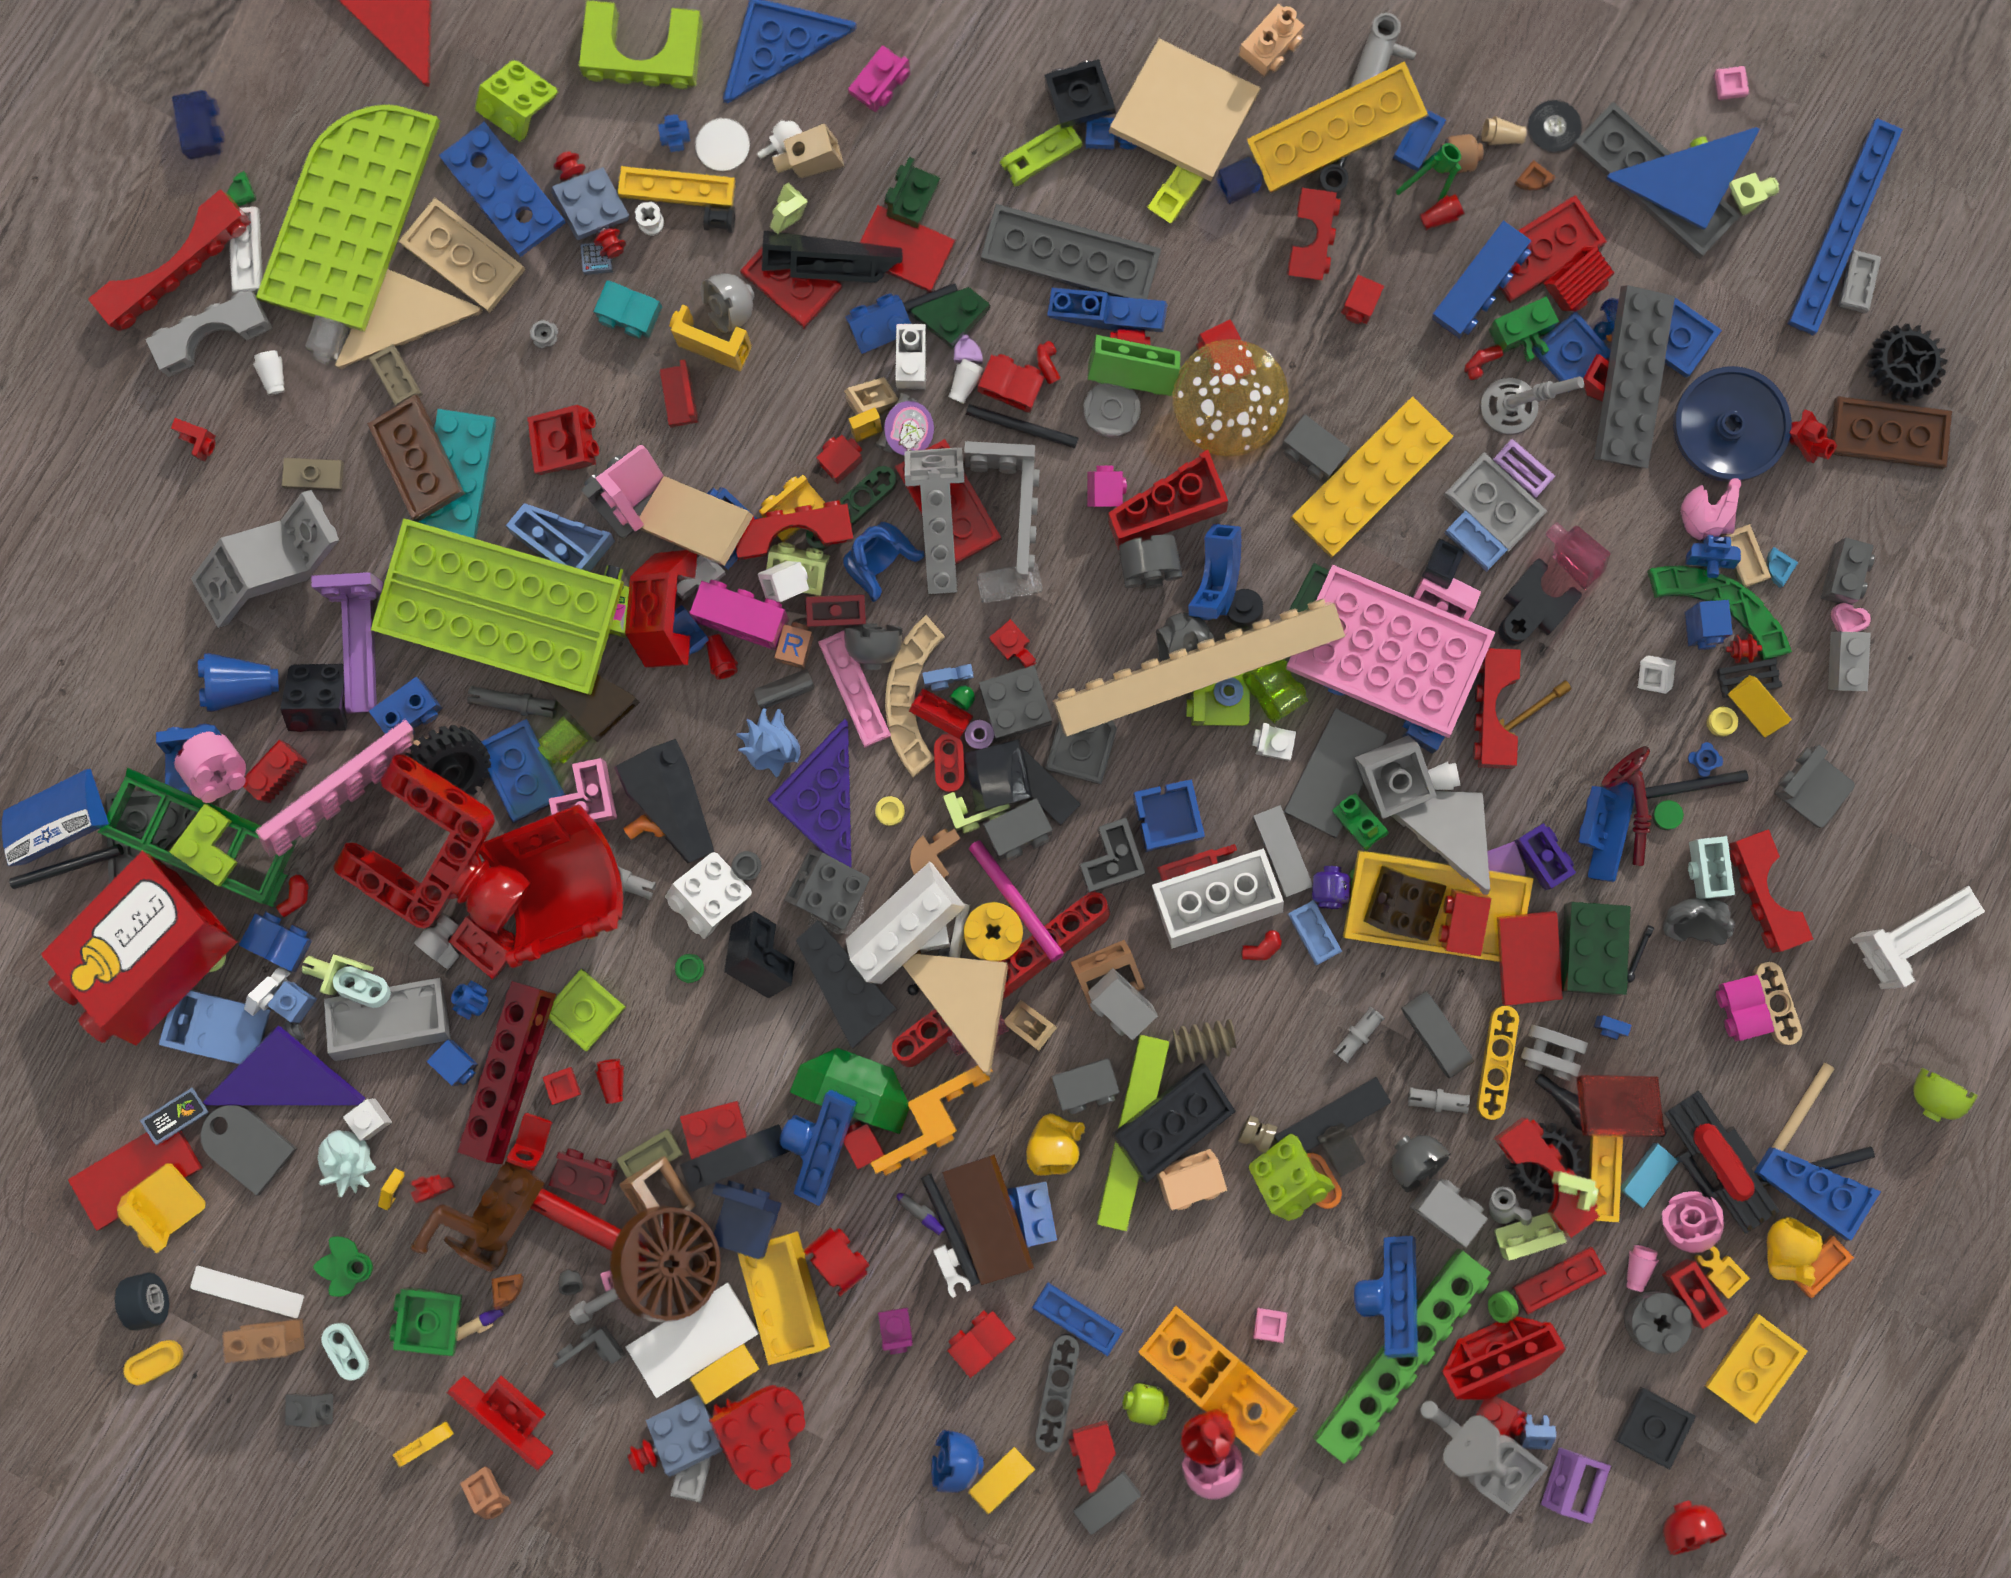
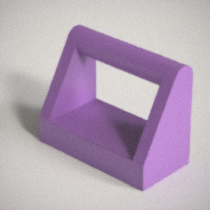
M1559 1447L1541 1505L1559 1514L1593 1523L1611 1466ZM1589 1465L1597 1468L1583 1513L1571 1508L1585 1466Z

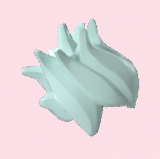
M336 1130L330 1133L323 1140L318 1151L319 1167L322 1175L325 1177V1179L319 1181V1184L326 1185L335 1182L339 1197L343 1196L349 1186H351L355 1193H357L358 1184L368 1188L370 1185L364 1179V1175L374 1171L376 1166L369 1157L370 1149L367 1142L360 1141L354 1133L349 1131Z

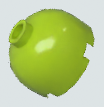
M1921 1068L1913 1088L1916 1102L1925 1109L1922 1113L1923 1115L1940 1122L1941 1118L1955 1120L1969 1112L1978 1097L1977 1094L1970 1092L1969 1096H1966L1968 1091L1963 1089L1964 1087L1934 1072L1928 1077L1929 1071Z

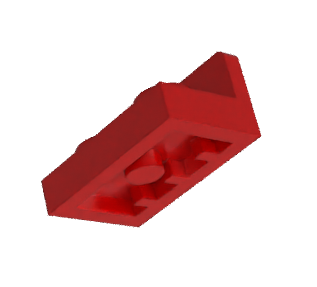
M468 915L448 942L493 980L507 964L506 952L514 948L516 937L504 928L498 934L484 930Z

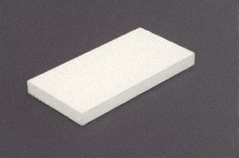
M729 1282L716 1289L706 1304L696 1313L684 1319L662 1323L627 1345L626 1349L657 1398L758 1335L759 1332Z

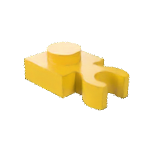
M1715 1246L1708 1249L1711 1252V1257L1707 1261L1700 1255H1695L1694 1258L1698 1264L1711 1269L1705 1277L1727 1299L1750 1279L1729 1256H1725L1720 1260V1253Z

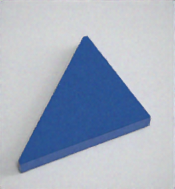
M750 0L723 101L730 103L856 30V22L771 1Z
M1757 127L1618 170L1609 173L1606 179L1705 230L1760 129Z

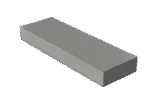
M1281 805L1254 815V822L1285 898L1311 888L1313 885Z

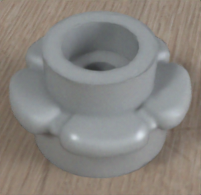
M547 320L536 322L530 330V338L534 340L533 343L539 348L551 347L557 341L558 329L555 324L549 323ZM546 332L547 336L543 337L542 333Z

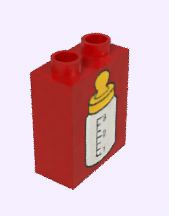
M142 850L41 955L56 973L48 981L50 988L65 1002L73 1006L80 1002L86 1010L77 1019L85 1031L102 1043H106L112 1035H115L137 1046L237 943V940L177 871Z

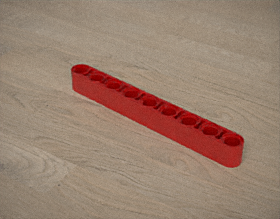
M1090 892L1044 927L1053 939L1056 940L1061 950L1066 953L1109 919L1110 908L1105 896L1098 892ZM1093 904H1101L1103 906L1102 910L1097 914L1088 912ZM1071 921L1080 923L1075 931L1069 932L1065 930L1066 925ZM1033 935L1021 943L1013 955L1002 961H997L1006 962L1008 965L1007 975L1009 979L1005 983L1003 999L1052 963ZM1029 956L1033 959L1027 967H1020L1018 965L1023 957ZM934 1009L894 1040L892 1052L900 1064L905 1067H914L956 1035L937 1010ZM932 1027L938 1028L935 1037L931 1039L924 1038L927 1029ZM905 1046H914V1051L910 1056H901V1051Z

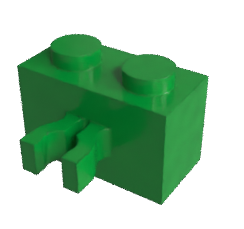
M1546 296L1495 319L1489 327V332L1495 344L1501 346L1503 353L1523 345L1527 362H1530L1535 358L1531 350L1533 345L1540 349L1542 356L1550 351L1547 344L1539 337L1551 332L1559 323V320Z

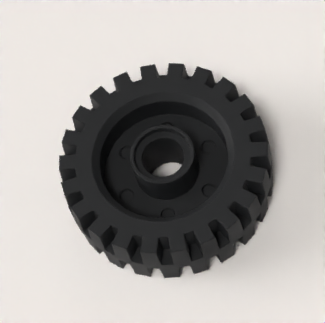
M450 725L448 729L446 726L439 727V733L434 729L429 731L427 739L421 736L418 739L420 742L418 746L412 744L409 748L412 754L406 753V756L438 774L467 794L470 793L474 796L478 792L475 787H482L485 783L483 778H488L490 773L488 768H491L490 754L480 739L466 727L460 726L458 728L456 725Z

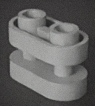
M1531 1025L1528 1036L1536 1039L1533 1049L1527 1047L1523 1049L1521 1059L1526 1061L1524 1066L1538 1071H1542L1543 1067L1554 1070L1553 1076L1570 1081L1571 1076L1578 1077L1581 1066L1573 1063L1575 1053L1585 1055L1588 1043L1540 1026ZM1547 1043L1563 1048L1562 1057L1558 1058L1544 1053Z

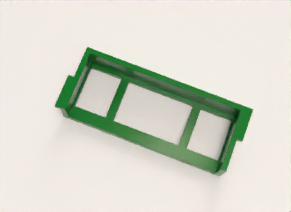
M127 768L125 778L106 816L109 824L100 828L97 832L139 851L143 850L157 859L206 879L172 853L151 844L171 801L197 813L204 804H208L232 822L229 826L238 831L227 855L236 860L247 834L259 839L256 831L262 826L213 804L204 803L197 797L141 774L136 770ZM135 786L162 797L142 840L115 829ZM293 840L291 842L293 847L283 855H275L259 891L228 877L221 886L261 904L274 907L288 876L283 871L297 841Z

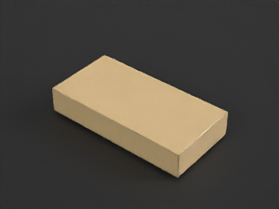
M1750 524L1735 529L1734 534L1721 535V537H1731V546H1736L1741 550V561L1734 569L1741 585L1747 588L1771 578Z

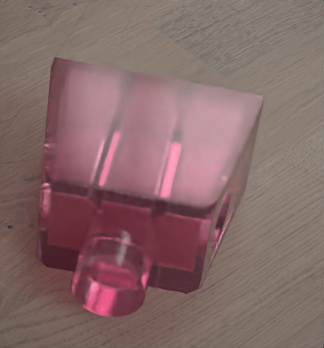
M1557 522L1546 532L1545 535L1555 544L1552 554L1553 558L1584 590L1606 570L1611 553L1579 526L1575 525L1567 532Z

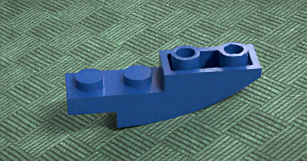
M1052 288L1047 316L1069 323L1114 331L1125 329L1163 332L1167 303L1160 300L1109 296L1107 292Z

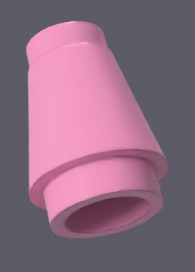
M1634 1245L1633 1251H1629L1626 1287L1644 1292L1645 1286L1659 1261L1656 1259L1657 1251L1648 1247Z

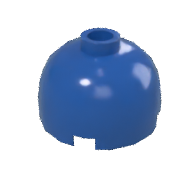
M949 1430L940 1432L935 1446H940L938 1458L934 1455L932 1456L933 1487H938L936 1489L938 1492L958 1493L970 1487L975 1481L977 1474L980 1475L982 1473L983 1457L979 1456V1450L974 1440L967 1435Z

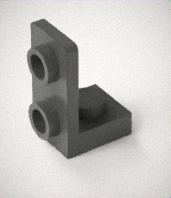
M606 1325L599 1330L596 1326H593L580 1336L583 1342L575 1348L570 1343L556 1354L559 1359L553 1363V1366L558 1368L593 1341L598 1344L595 1349L604 1362L609 1360L613 1365L626 1354Z

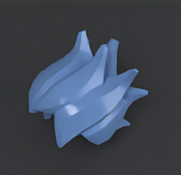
M763 708L757 725L747 719L749 732L736 733L745 744V747L738 749V751L747 756L750 764L756 770L769 768L777 778L785 763H798L801 750L798 740L784 724V715L781 713V709H777L770 722L766 716L767 709Z

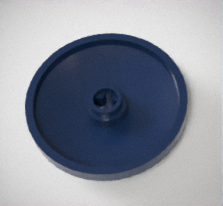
M1737 366L1713 369L1694 380L1678 400L1673 418L1676 444L1686 461L1701 474L1723 482H1730L1734 478L1739 479L1741 482L1750 480L1770 469L1785 452L1791 436L1789 432L1792 429L1790 409L1779 388L1759 372Z

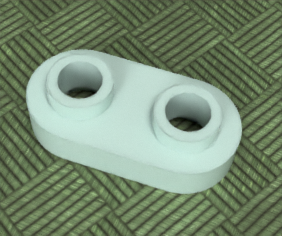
M352 966L341 968L333 978V986L339 995L371 1008L383 1006L391 995L390 987L383 978ZM355 982L352 987L347 988L348 983ZM380 991L378 996L372 997L375 992Z
M335 1323L328 1326L324 1330L321 1340L337 1372L346 1380H356L362 1377L369 1368V1359L353 1330L344 1323ZM337 1332L344 1336L342 1343H338L335 1340ZM352 1358L356 1359L359 1363L357 1369H353L350 1366Z

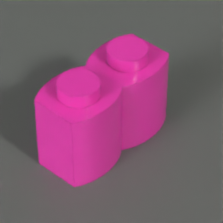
M1758 975L1718 985L1719 991H1716V998L1720 1008H1725L1728 1019L1724 1020V1024L1729 1037L1733 1036L1735 1041H1741L1774 1032L1772 1018L1766 1005Z

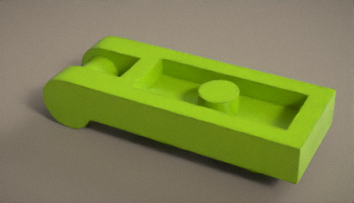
M1058 124L1006 155L999 163L1004 170L1009 171L1011 174L1010 180L1017 187L1026 182L1028 178L1080 148L1082 141L1072 126L1061 129ZM1024 159L1027 166L1020 169L1017 163Z

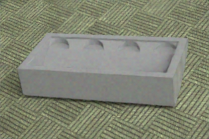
M441 978L391 986L389 1000L383 1006L377 1008L365 1006L342 996L324 999L329 1056L334 1061L451 1040ZM380 991L375 992L372 997L378 996Z

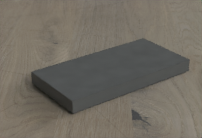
M1335 708L1289 799L1284 813L1333 838H1337L1343 825L1333 814L1332 810L1354 793L1358 795L1364 783L1355 757L1381 747L1388 734Z

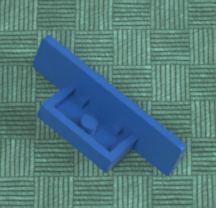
M1624 782L1608 790L1598 786H1592L1586 802L1587 808L1583 824L1580 827L1578 841L1594 849L1588 877L1591 879L1615 882L1635 801L1633 784L1629 785L1627 782Z

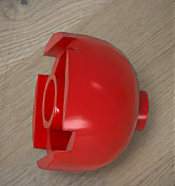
M1691 1501L1675 1505V1512L1667 1517L1663 1527V1535L1670 1555L1687 1553L1701 1548V1545L1708 1542L1712 1544L1727 1536L1720 1518L1710 1507L1705 1505L1692 1506Z

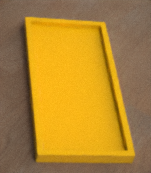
M1358 850L1343 937L1500 962L1497 917L1527 914L1534 878L1489 870L1490 892L1488 896L1492 900L1480 957L1445 951L1441 946L1442 942L1438 941L1441 924L1445 925L1447 913L1443 911L1446 896L1451 895V889L1482 893L1476 884L1468 878L1465 879L1450 865L1445 863ZM1382 866L1390 867L1411 877L1446 885V891L1428 941L1388 933L1364 922Z

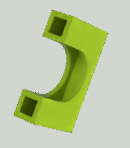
M586 0L579 62L583 77L591 81L614 79L622 84H630L632 81L643 82L648 86L670 84L678 89H686L688 86L696 87L703 25L699 10L671 8L669 34L665 47L659 54L650 59L633 60L623 56L616 49L619 13L615 3Z

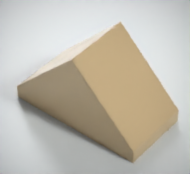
M885 377L849 387L844 391L846 400L855 415L874 407L878 414L894 406L898 401L897 396Z
M1022 1000L1018 1002L1003 1021L1007 1027L1038 1051L1057 1028Z

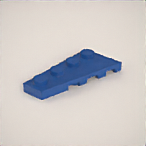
M1770 1147L1754 1173L1844 1240L1848 1241L1853 1239L1881 1192L1859 1184V1182L1850 1178L1837 1175L1823 1167L1815 1166L1784 1151Z

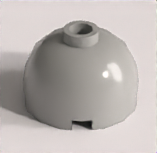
M726 273L711 276L701 282L700 290L703 304L709 302L713 312H709L708 315L716 328L721 332L734 331L735 327L740 328L749 320L752 315L753 300L755 298L753 289L749 284H745L736 275Z

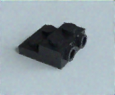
M1099 59L1083 61L1076 66L1066 69L1058 68L1044 75L1045 88L1061 129L1116 113V107Z

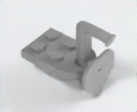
M1427 1401L1421 1406L1420 1411L1424 1418L1431 1419L1453 1437L1444 1450L1443 1459L1445 1464L1459 1477H1468L1469 1482L1478 1491L1510 1514L1548 1468L1510 1437L1499 1436V1430L1483 1416H1473L1461 1427L1450 1416L1440 1410L1434 1402Z

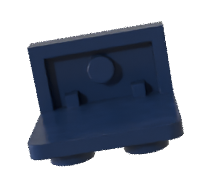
M728 1180L727 1185L715 1182L712 1194L725 1198L713 1233L718 1246L752 1258L763 1259L782 1203L769 1199V1192L753 1188L752 1193L743 1191L745 1185Z

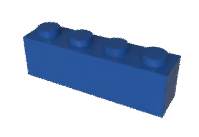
M1503 220L1434 311L1432 320L1458 339L1464 333L1470 335L1479 322L1475 318L1481 310L1487 312L1495 302L1496 297L1493 294L1499 287L1504 289L1514 276L1511 273L1512 269L1517 263L1522 266L1532 251L1528 248L1532 240Z

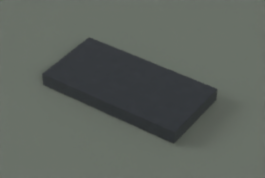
M1201 1063L1113 1132L1112 1136L1142 1182L1148 1183L1236 1111L1206 1064Z

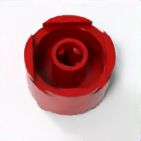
M830 1227L807 1246L803 1252L805 1255L813 1254L814 1257L810 1259V1262L833 1288L836 1285L839 1286L840 1289L836 1293L841 1297L868 1274L865 1269L870 1265L860 1252L856 1251L853 1254L847 1247L851 1241L840 1228L834 1231Z

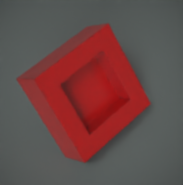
M572 1067L542 1077L552 1105L582 1095Z

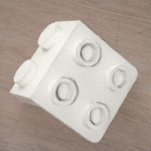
M712 852L675 881L665 895V898L671 909L680 913L687 920L689 928L705 939L713 933L721 920L751 896L752 891L742 879H739L734 874L731 867L717 853Z

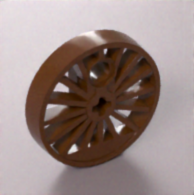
M670 1206L648 1208L633 1216L623 1226L614 1242L610 1260L613 1287L624 1306L640 1318L654 1322L684 1319L701 1309L713 1294L720 1274V1251L712 1230L698 1215L685 1209ZM663 1213V1228L661 1231L656 1215ZM674 1214L680 1217L673 1233ZM646 1221L648 1223L652 1238L641 1227ZM688 1223H691V1224L693 1225V1228H692V1229L690 1230V1232L683 1238V1236H684V1234H685V1231H686V1229H687ZM700 1235L703 1243H700L687 1250V1248ZM639 1239L649 1251L639 1247ZM638 1255L646 1258V1261H638ZM691 1258L693 1260L692 1269L689 1268V1260ZM664 1261H672V1267H664ZM638 1267H646V1270L638 1273ZM648 1278L638 1289V1282ZM686 1278L702 1285L699 1292L696 1291ZM682 1289L692 1300L688 1305L686 1304ZM651 1290L644 1308L639 1302ZM661 1296V1315H658L654 1312ZM672 1296H673V1299H674V1302H675V1305H676V1308H677V1311H678V1312H675V1313H673V1314H672Z

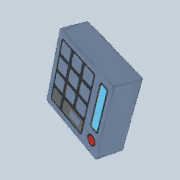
M594 243L581 244L584 275L613 272L612 259H609L607 254L603 257L600 255L603 249L602 245L596 246Z

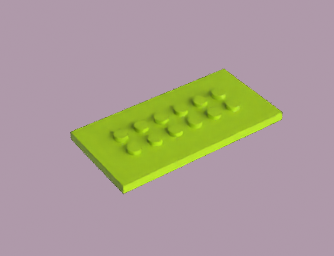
M403 518L371 630L591 695L624 582Z

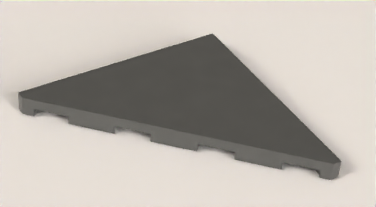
M149 791L132 792L115 829L142 840L162 797ZM105 793L106 816L117 793ZM171 801L151 844L167 851L186 830L197 815V812ZM107 837V847L120 844L124 852L123 855L108 859L110 884L141 851Z

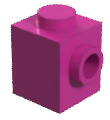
M1096 466V471L1087 472V507H1110L1123 504V495L1126 494L1127 482L1126 478L1123 477V471H1114V466Z

